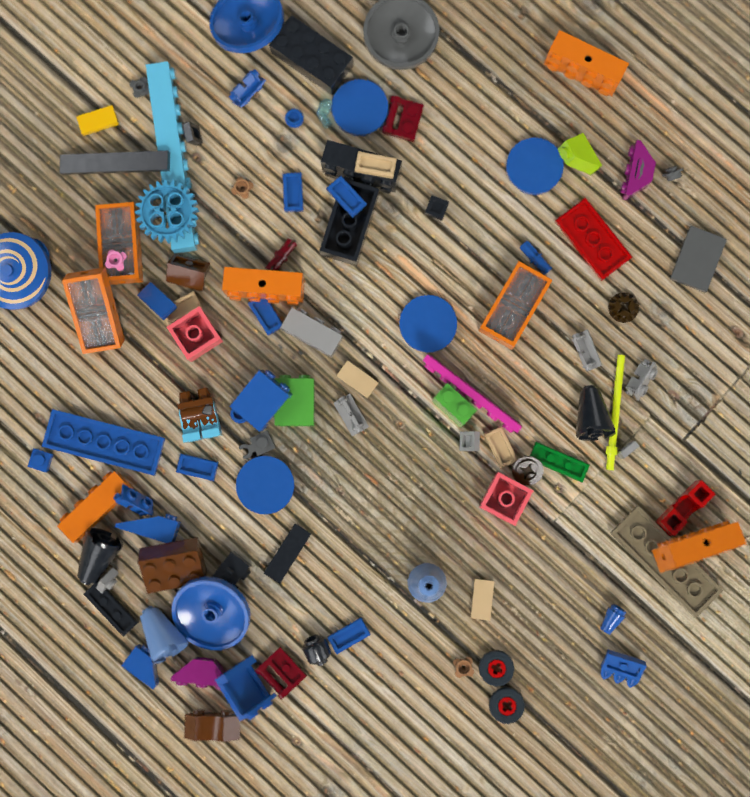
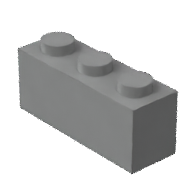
M299 307L297 310L291 308L280 327L282 331L332 358L343 339V336L340 334L341 331L333 326L331 328L324 326L325 322L317 317H314V319L308 317V313Z

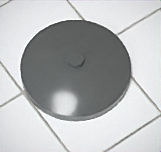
M379 0L370 9L364 22L365 45L370 55L385 67L395 70L415 68L427 61L437 47L439 39L437 16L433 9L423 0Z

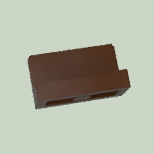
M173 253L167 264L166 281L203 291L205 277L210 270V263Z

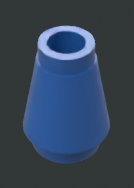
M612 604L607 609L600 629L610 635L626 618V611Z

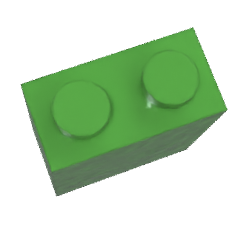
M280 375V378H275L277 382L285 383L291 389L289 392L293 395L286 400L274 415V425L315 426L314 378H310V375H299V378H291V375Z
M448 383L432 401L460 428L477 411Z

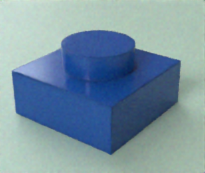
M33 448L27 467L48 473L54 454Z

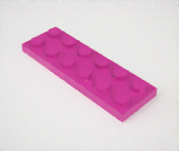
M427 354L423 359V362L426 363L424 365L426 369L432 373L437 371L441 375L440 379L443 382L455 385L457 387L455 390L463 397L468 395L472 398L471 403L477 408L481 409V407H484L488 411L487 415L494 421L497 419L502 421V427L507 431L518 433L522 428V424L433 356Z

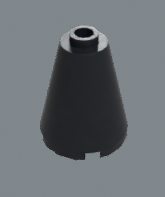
M594 385L583 387L579 397L576 438L582 441H595L603 435L604 439L614 436L616 434L615 427L600 389L595 388Z
M91 528L90 531L89 529L86 530L77 573L81 583L85 585L96 583L122 549L123 541L119 537L115 540L110 537L112 533L99 528Z

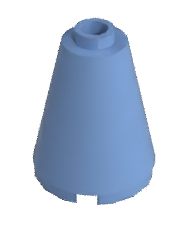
M420 564L409 574L408 589L411 595L418 601L425 603L434 602L446 590V576L434 564ZM431 582L433 585L428 589L425 588V584Z
M149 606L142 611L143 614L140 616L150 657L154 664L166 661V657H174L188 646L187 639L158 607L153 608V606Z

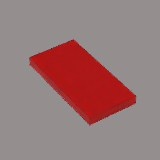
M586 197L555 220L557 226L601 281L633 258Z

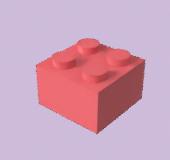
M200 306L167 326L170 334L186 359L190 362H193L223 342Z
M497 472L478 507L516 526L533 490Z

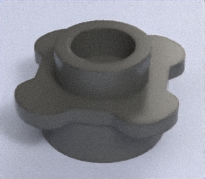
M146 77L130 81L129 85L133 89V96L135 98L150 94Z
M673 166L666 169L667 173L662 174V176H666L667 181H672L682 177L681 171L684 169Z

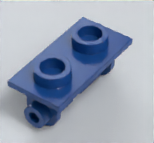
M255 69L253 71L250 70L242 79L245 84L244 87L238 83L230 92L229 98L233 101L232 103L240 108L247 105L250 98L260 91L263 84L267 81L260 77V74Z
M122 484V492L120 494L116 493L114 496L116 503L126 508L129 506L130 510L140 516H146L147 514L153 516V500Z

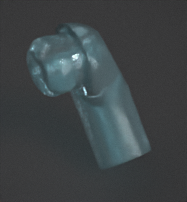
M330 99L321 101L316 112L324 129L332 125L328 117L332 107Z

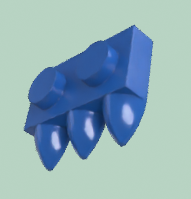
M608 649L601 663V676L603 679H607L614 673L616 684L622 682L627 677V685L631 688L640 681L646 668V661Z

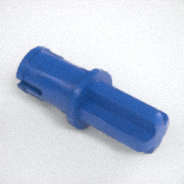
M529 241L524 242L520 246L521 251L531 261L530 264L533 263L543 275H546L552 269L541 256L542 253L539 254Z

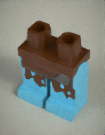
M208 388L198 389L199 400L192 401L190 391L179 393L180 404H177L183 433V443L223 436L215 399L211 397Z

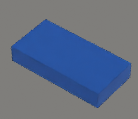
M283 173L285 212L304 211L302 173Z
M341 175L326 188L352 218L367 206V203Z
M152 282L137 294L163 321L178 308Z
M267 299L248 303L268 336L280 329L283 323Z
M180 453L176 472L215 481L219 462Z
M362 617L327 636L335 653L339 654L370 636L371 633Z

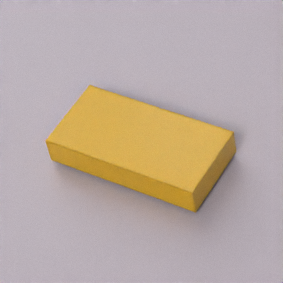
M113 105L76 116L83 136L119 125Z

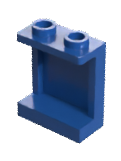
M267 369L266 371L259 370L230 405L234 411L259 432L269 425L268 422L286 400L293 395L289 392L291 389L285 383L277 382L274 379L276 376Z
M253 655L242 660L215 679L239 721L246 718L248 720L253 719L259 714L258 710L260 708L262 710L268 708L273 704L271 700L277 696L275 693L268 694L251 666L257 662Z

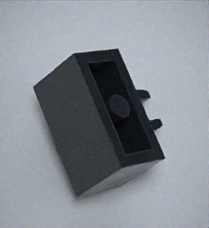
M232 551L211 577L222 579L238 589V582L241 579L245 580L251 573L249 568L252 565L235 551Z

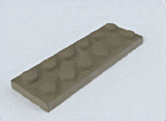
M636 506L610 532L694 618H697L722 593L723 589L696 562L662 573L659 572L652 550L658 548L657 544L672 538L640 506Z

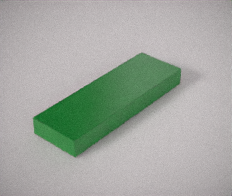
M535 442L530 456H534L541 461L543 467L583 483L590 464L538 442Z

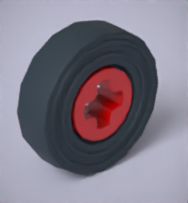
M489 651L480 660L479 674L487 684L495 687L503 686L513 677L514 663L510 656L503 651ZM500 663L501 671H497L496 674L493 673L492 665Z
M500 688L492 694L489 700L491 715L500 723H514L524 713L525 703L523 697L513 688ZM504 701L506 703L511 701L510 706L512 708L510 710H503L504 706L502 705V703Z

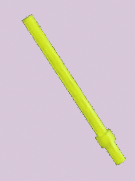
M617 355L611 414L616 434L609 437V444L606 446V470L614 471L615 455L618 453L616 443L625 355Z

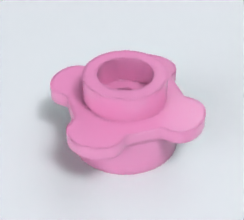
M109 250L105 266L108 269L116 268L118 271H122L127 255L124 252L119 253Z

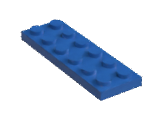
M52 409L42 447L156 476L166 438Z

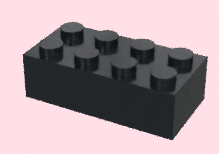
M292 15L269 44L272 55L330 95H333L354 66L352 56Z
M327 140L321 159L322 171L326 176L336 178V176L339 177L341 175L345 179L380 188V191L384 193L396 192L402 172V160L397 159L393 179L355 172L358 151L376 155L381 154Z
M345 179L367 203V206L352 218L335 200L319 251L321 256L357 266L379 198V189Z

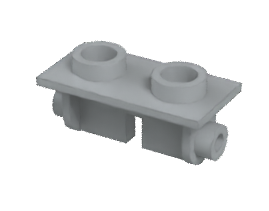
M587 329L572 335V342H574L583 364L582 368H585L586 372L602 366L589 330Z
M646 359L643 362L641 361L634 372L640 378L631 377L625 387L627 389L625 393L630 396L634 394L637 401H639L641 396H645L648 390L647 385L650 380H654L658 373L654 361L652 364Z
M351 394L342 396L333 403L352 436L369 427Z

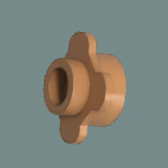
M238 177L231 191L232 194L240 195L243 199H247L254 185L251 181L247 182L242 177Z
M471 657L454 659L453 664L456 668L455 676L457 678L474 674Z

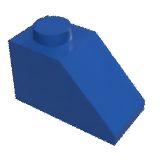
M139 644L135 646L122 664V667L151 689H155L159 684L157 664L152 662L147 645Z

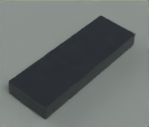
M295 523L263 574L280 584L312 533Z
M97 580L84 593V596L124 637L139 622L108 589L103 593L97 590L96 587L100 581Z

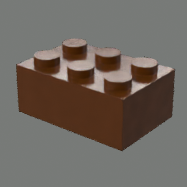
M198 537L139 548L138 565L147 594L181 588L188 581L199 577H206L207 568Z

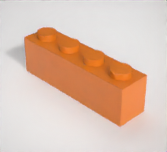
M118 471L108 472L102 478L103 482L99 486L95 485L89 490L88 497L84 500L80 499L74 505L75 509L71 513L67 512L60 518V523L57 527L72 543H78L84 537L87 529L90 531L117 505L114 496L116 493L120 494L122 492V484L134 489Z

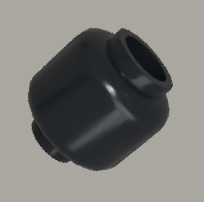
M318 635L308 637L302 647L307 661L312 665H324L331 655V649L326 639Z

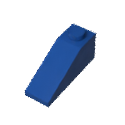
M166 514L165 516L116 523L115 528L163 543H169L176 540L181 521L176 520L177 516Z

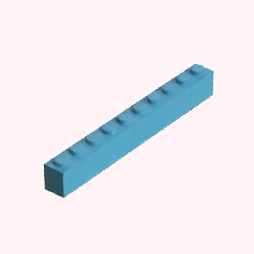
M168 61L147 64L146 71L157 150H168L170 152V171L161 172L162 185L164 180H167L169 185L174 180L176 187L179 183H182L183 189L186 187L192 189L190 177L187 178L186 173L189 170L188 160L184 159V152H187L186 144L181 138L184 129L178 117L181 116V108L176 103V98L179 97L177 86H174L173 79H176L175 69L171 68ZM166 195V196H165V201H166V207H167L166 214H167V221H168V211H170V209H169L168 206H167L168 195ZM175 198L172 201V205H178L181 199ZM174 218L173 224H179L182 218ZM193 220L192 222L197 226V220ZM189 227L191 234L186 231L184 232L185 239L178 236V242L171 238V249L174 253L197 251V245L200 244L194 227Z

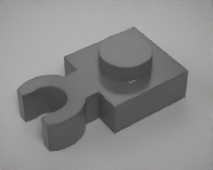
M268 431L250 438L252 444H243L239 447L240 450L244 448L249 450V453L243 456L244 459H249L254 452H256L257 456H260L276 448Z

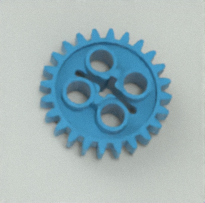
M164 180L163 185L156 181L157 187L155 188L150 184V191L148 192L144 189L145 196H138L142 202L135 204L140 208V210L135 211V214L140 216L136 221L142 223L139 226L140 229L145 230L146 236L151 234L152 240L158 237L160 243L163 242L164 238L168 244H170L171 238L178 242V236L185 239L184 232L186 231L191 234L189 227H196L192 221L199 219L194 215V213L199 212V209L194 207L198 202L192 200L195 197L194 194H188L189 188L183 189L182 183H179L176 187L174 180H172L170 185L167 180ZM166 195H168L167 206L170 209V211H168L169 228H166L167 216L164 214V212L167 211L165 201ZM175 198L181 199L178 205H172V201ZM156 199H161L159 206H153V202ZM181 217L182 220L179 224H173L174 218ZM156 218H162L161 224L157 226L153 224Z

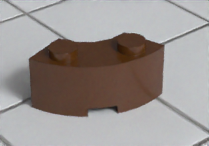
M194 709L193 713L185 714L184 738L192 741L219 742L240 740V721L236 714H233L232 710H221V713L205 712L204 709Z

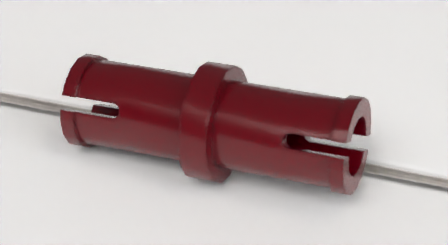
M287 238L281 248L274 252V257L264 267L265 270H270L274 266L272 270L277 271L283 263L288 261V256L297 247V244L293 242L288 248L292 240Z

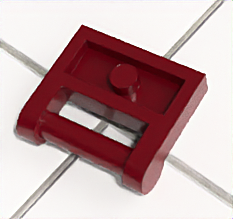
M391 96V106L382 133L415 142L424 104L405 100L398 96ZM398 106L404 107L398 130L393 129Z
M281 646L255 670L278 693L277 696L280 700L286 697L307 677V674ZM269 665L288 685L286 688H283L268 672L266 668Z

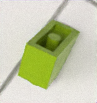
M584 133L566 140L558 148L560 156L566 165L592 175L602 166Z

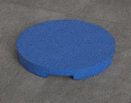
M363 79L349 81L343 84L333 97V118L339 128L349 135L362 137L379 130L386 121L388 115L387 97L383 90L371 81Z
M528 138L520 141L512 148L506 161V173L509 181L520 192L529 195H540L549 192L559 182L564 168L563 159L558 148L542 138Z
M433 295L416 297L404 307L399 322L400 333L404 341L417 351L425 353L440 351L448 346L455 336L457 330L456 314L451 305L440 297Z
M259 456L251 459L240 469L236 479V492L239 500L247 509L258 514H272L283 509L290 502L295 488L290 468L283 461L271 456Z

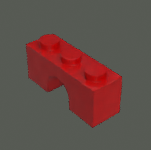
M696 480L655 522L669 536H675L688 523L687 519L696 510L703 508L716 494L702 480Z

